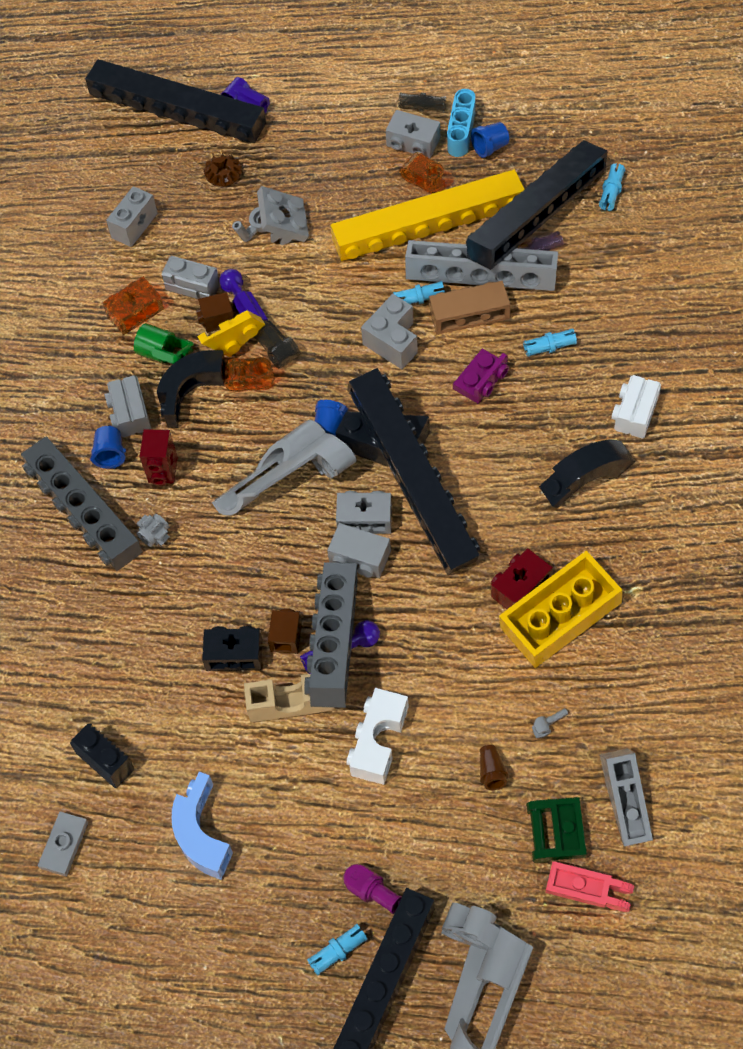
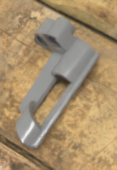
M306 420L273 444L264 454L254 472L213 500L212 504L220 514L233 515L254 501L261 492L293 473L310 460L321 475L325 474L328 478H333L356 462V457L343 441L332 434L325 433L324 429L317 422ZM277 462L278 465L240 493H235L239 488Z
M459 903L451 904L441 933L456 941L470 945L444 1029L452 1040L450 1049H479L469 1039L466 1031L484 985L489 982L504 988L481 1049H495L533 946L496 924L497 916L490 911L477 906L469 908Z

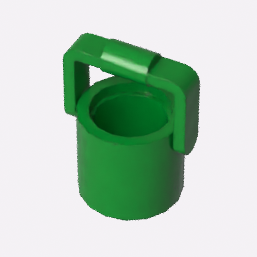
M145 323L136 334L134 353L163 364L167 362L174 364L179 359L192 354L194 343L176 337L175 333ZM175 347L181 348L177 354L173 353Z

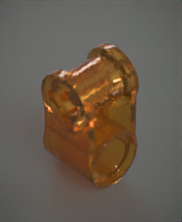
M415 152L399 169V173L405 181L416 185L430 194L445 189V180L442 178L444 175L443 166L420 152Z
M265 357L233 358L226 362L228 379L225 381V387L229 391L267 390L275 384V375L271 362Z

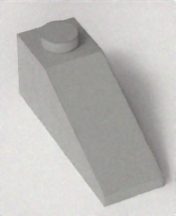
M626 748L600 754L604 779L623 846L652 841L653 838L635 753Z

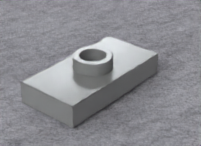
M59 812L38 863L40 869L67 877L88 825L87 819Z

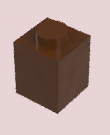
M227 292L198 299L200 309L196 310L199 325H205L207 333L220 330L219 324L234 318Z
M287 608L280 611L272 610L268 634L270 652L298 654L302 628L300 612Z

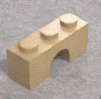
M311 674L300 675L301 681L292 686H276L272 680L244 683L246 710L250 723L334 711L335 709L334 707H311L310 695H305L304 692L305 677H310Z

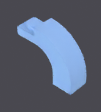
M199 772L196 779H192L188 785L186 792L188 797L176 794L172 807L173 832L183 854L193 866L209 876L222 880L233 851L230 844L211 838L200 829V816L212 790L213 782L210 775Z

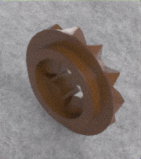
M222 153L221 157L213 156L211 161H206V167L204 168L206 180L215 186L231 185L240 178L242 173L239 159H234L232 154L225 156ZM227 167V170L223 169L221 172L218 170V168Z

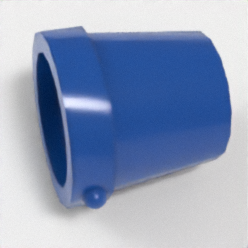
M501 122L478 126L471 131L472 145L476 153L482 158L488 157L493 152L506 146L510 140L508 130Z
M319 400L315 407L314 421L324 429L325 433L336 437L335 432L345 413L349 412V409L340 402Z
M113 426L98 428L94 433L90 461L94 465L105 469L116 468L122 465L125 461L126 449L122 445L120 431Z

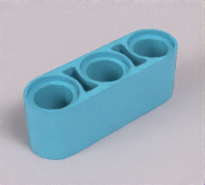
M470 89L458 90L454 96L447 130V150L454 157L464 156L469 150L471 131L475 119L476 101L475 93Z

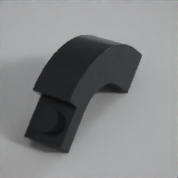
M206 350L189 354L176 361L166 370L158 384L157 396L161 405V417L165 418L168 428H178L181 403L191 390L207 385L224 386L226 361L223 350Z
M613 439L597 441L578 449L557 463L552 468L555 472L539 488L552 507L558 508L585 484L600 477L617 479L636 461L622 441Z

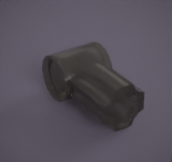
M263 320L265 326L254 337L267 351L268 357L274 366L280 369L299 357L300 350L291 337H285L270 320Z

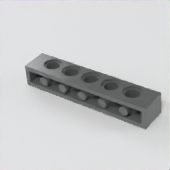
M47 436L21 453L25 462L22 467L30 478L34 476L37 478V485L45 495L50 493L54 498L52 503L60 513L65 511L69 515L67 517L68 522L75 530L81 529L84 533L82 537L90 548L95 546L100 551L97 554L106 566L111 564L118 571L143 553L136 537ZM98 520V522L90 524L92 521ZM108 538H114L112 541L105 542Z
M324 562L323 574L318 573L317 589L321 591L315 594V610H318V614L313 613L312 629L316 630V633L310 635V651H313V656L308 655L307 672L311 673L310 677H305L304 684L305 695H310L311 707L346 708L358 585L357 563Z

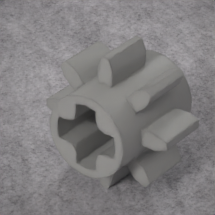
M158 514L153 516L144 515L136 523L140 527L137 536L149 547H152L154 544L162 546L170 537L167 534V530L170 528L169 524Z

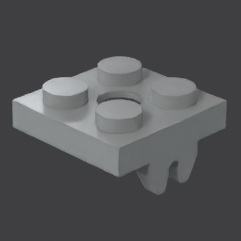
M261 186L257 191L261 226L263 231L270 232L271 242L274 243L278 239L280 245H285L292 239L305 242L309 234L304 200ZM286 208L290 212V217H285L281 210Z

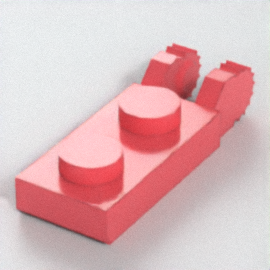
M552 861L545 893L602 908L606 906L613 910L628 912L631 906L630 903L625 900L609 897L608 891L610 888L616 892L632 894L634 885L613 879L610 875Z

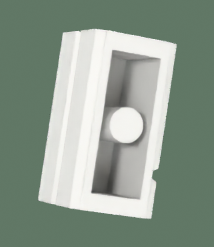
M632 375L628 384L623 383L619 398L622 399L621 405H615L611 418L615 420L614 429L625 434L630 433L632 436L642 439L645 438L659 398L660 382L649 379L645 380V378Z

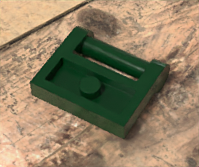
M579 797L536 800L526 804L527 813L531 816L534 843L532 861L534 863L586 858L587 853ZM543 812H551L555 848L546 849Z

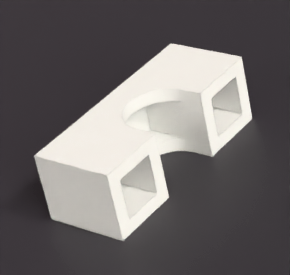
M375 688L372 697H367L364 705V713H367L364 723L359 722L356 729L355 739H358L356 748H351L347 757V765L350 767L351 776L382 785L385 784L393 759L392 749L376 743L375 738L380 732L385 730L401 733L409 708L408 696Z

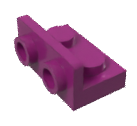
M482 348L453 383V390L479 404L484 396L488 397L492 393L497 380L503 379L509 370L507 365L508 355L502 353L498 358Z

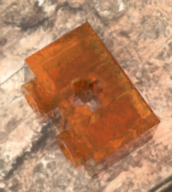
M144 276L137 281L131 282L126 288L111 295L102 302L108 319L123 336L164 310L160 294Z

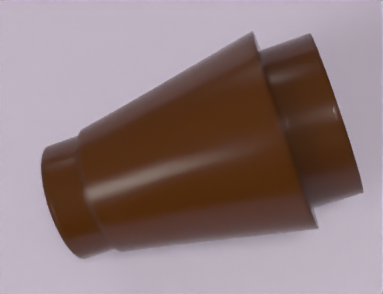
M485 745L479 750L480 782L484 784L487 790H499L505 787L509 774L496 746Z

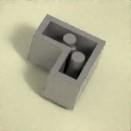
M392 294L361 327L363 345L400 369H403L418 353L417 335L408 330L413 325V306Z

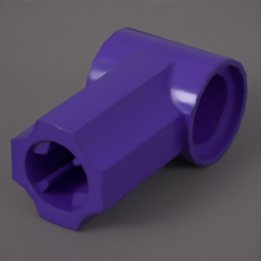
M236 77L221 93V95L264 107L265 113L270 104L268 97L252 90L249 84L240 77Z

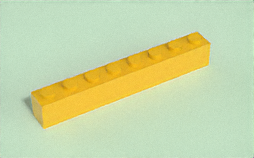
M515 169L330 224L332 240L341 261L354 259L367 253L378 252L387 247L401 245L408 240L424 238L430 234L447 231L483 218L493 217L500 208L505 207L516 195H519L525 189Z

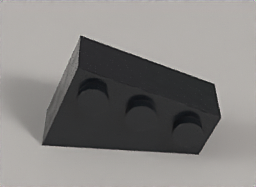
M346 412L335 432L336 437L343 441L352 450L354 455L389 467L360 412ZM404 415L406 421L410 420L413 423L418 443L424 444L430 433L429 416Z

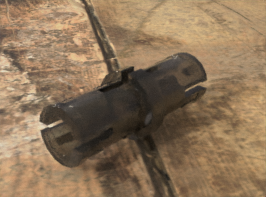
M400 92L398 107L419 109L421 112H424L425 109L445 112L447 97L430 96L423 92L420 95Z

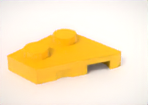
M246 310L233 319L219 324V331L208 337L204 332L198 336V339L202 345L213 350H223L224 355L231 357L250 338L256 336L258 331L265 326V323L261 317Z

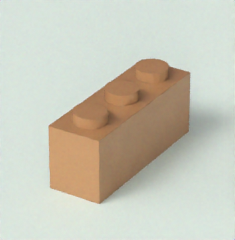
M503 281L488 282L484 285L464 287L460 290L446 293L440 292L429 296V309L436 335L510 319V302Z

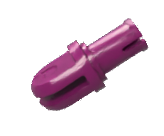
M354 864L346 869L343 880L350 892L366 903L375 901L389 910L390 913L395 914L402 896L385 887L383 877L361 864Z

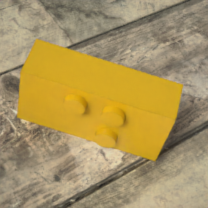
M586 550L500 614V628L533 667L537 668L622 603L623 590Z

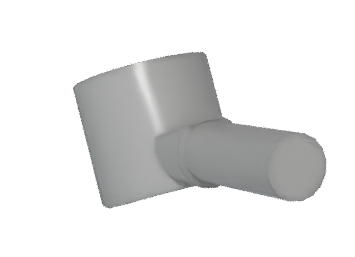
M564 708L547 718L544 716L538 717L532 726L535 737L543 738L551 733L549 725L568 715V711Z

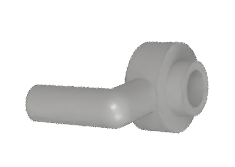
M259 207L250 213L249 222L251 225L247 229H245L240 221H236L232 225V228L244 242H248L257 232H266L262 230Z

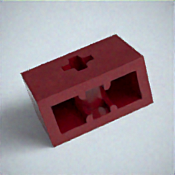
M143 429L139 457L148 483L155 485L174 484L178 455L170 430Z
M527 548L521 555L519 553L511 559L509 567L503 573H497L492 579L491 597L508 609L550 578L553 567Z

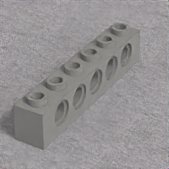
M408 240L405 256L406 279L484 285L488 282L503 281L504 286L510 288L555 291L558 262L557 251L516 248L490 270L467 258L466 244Z

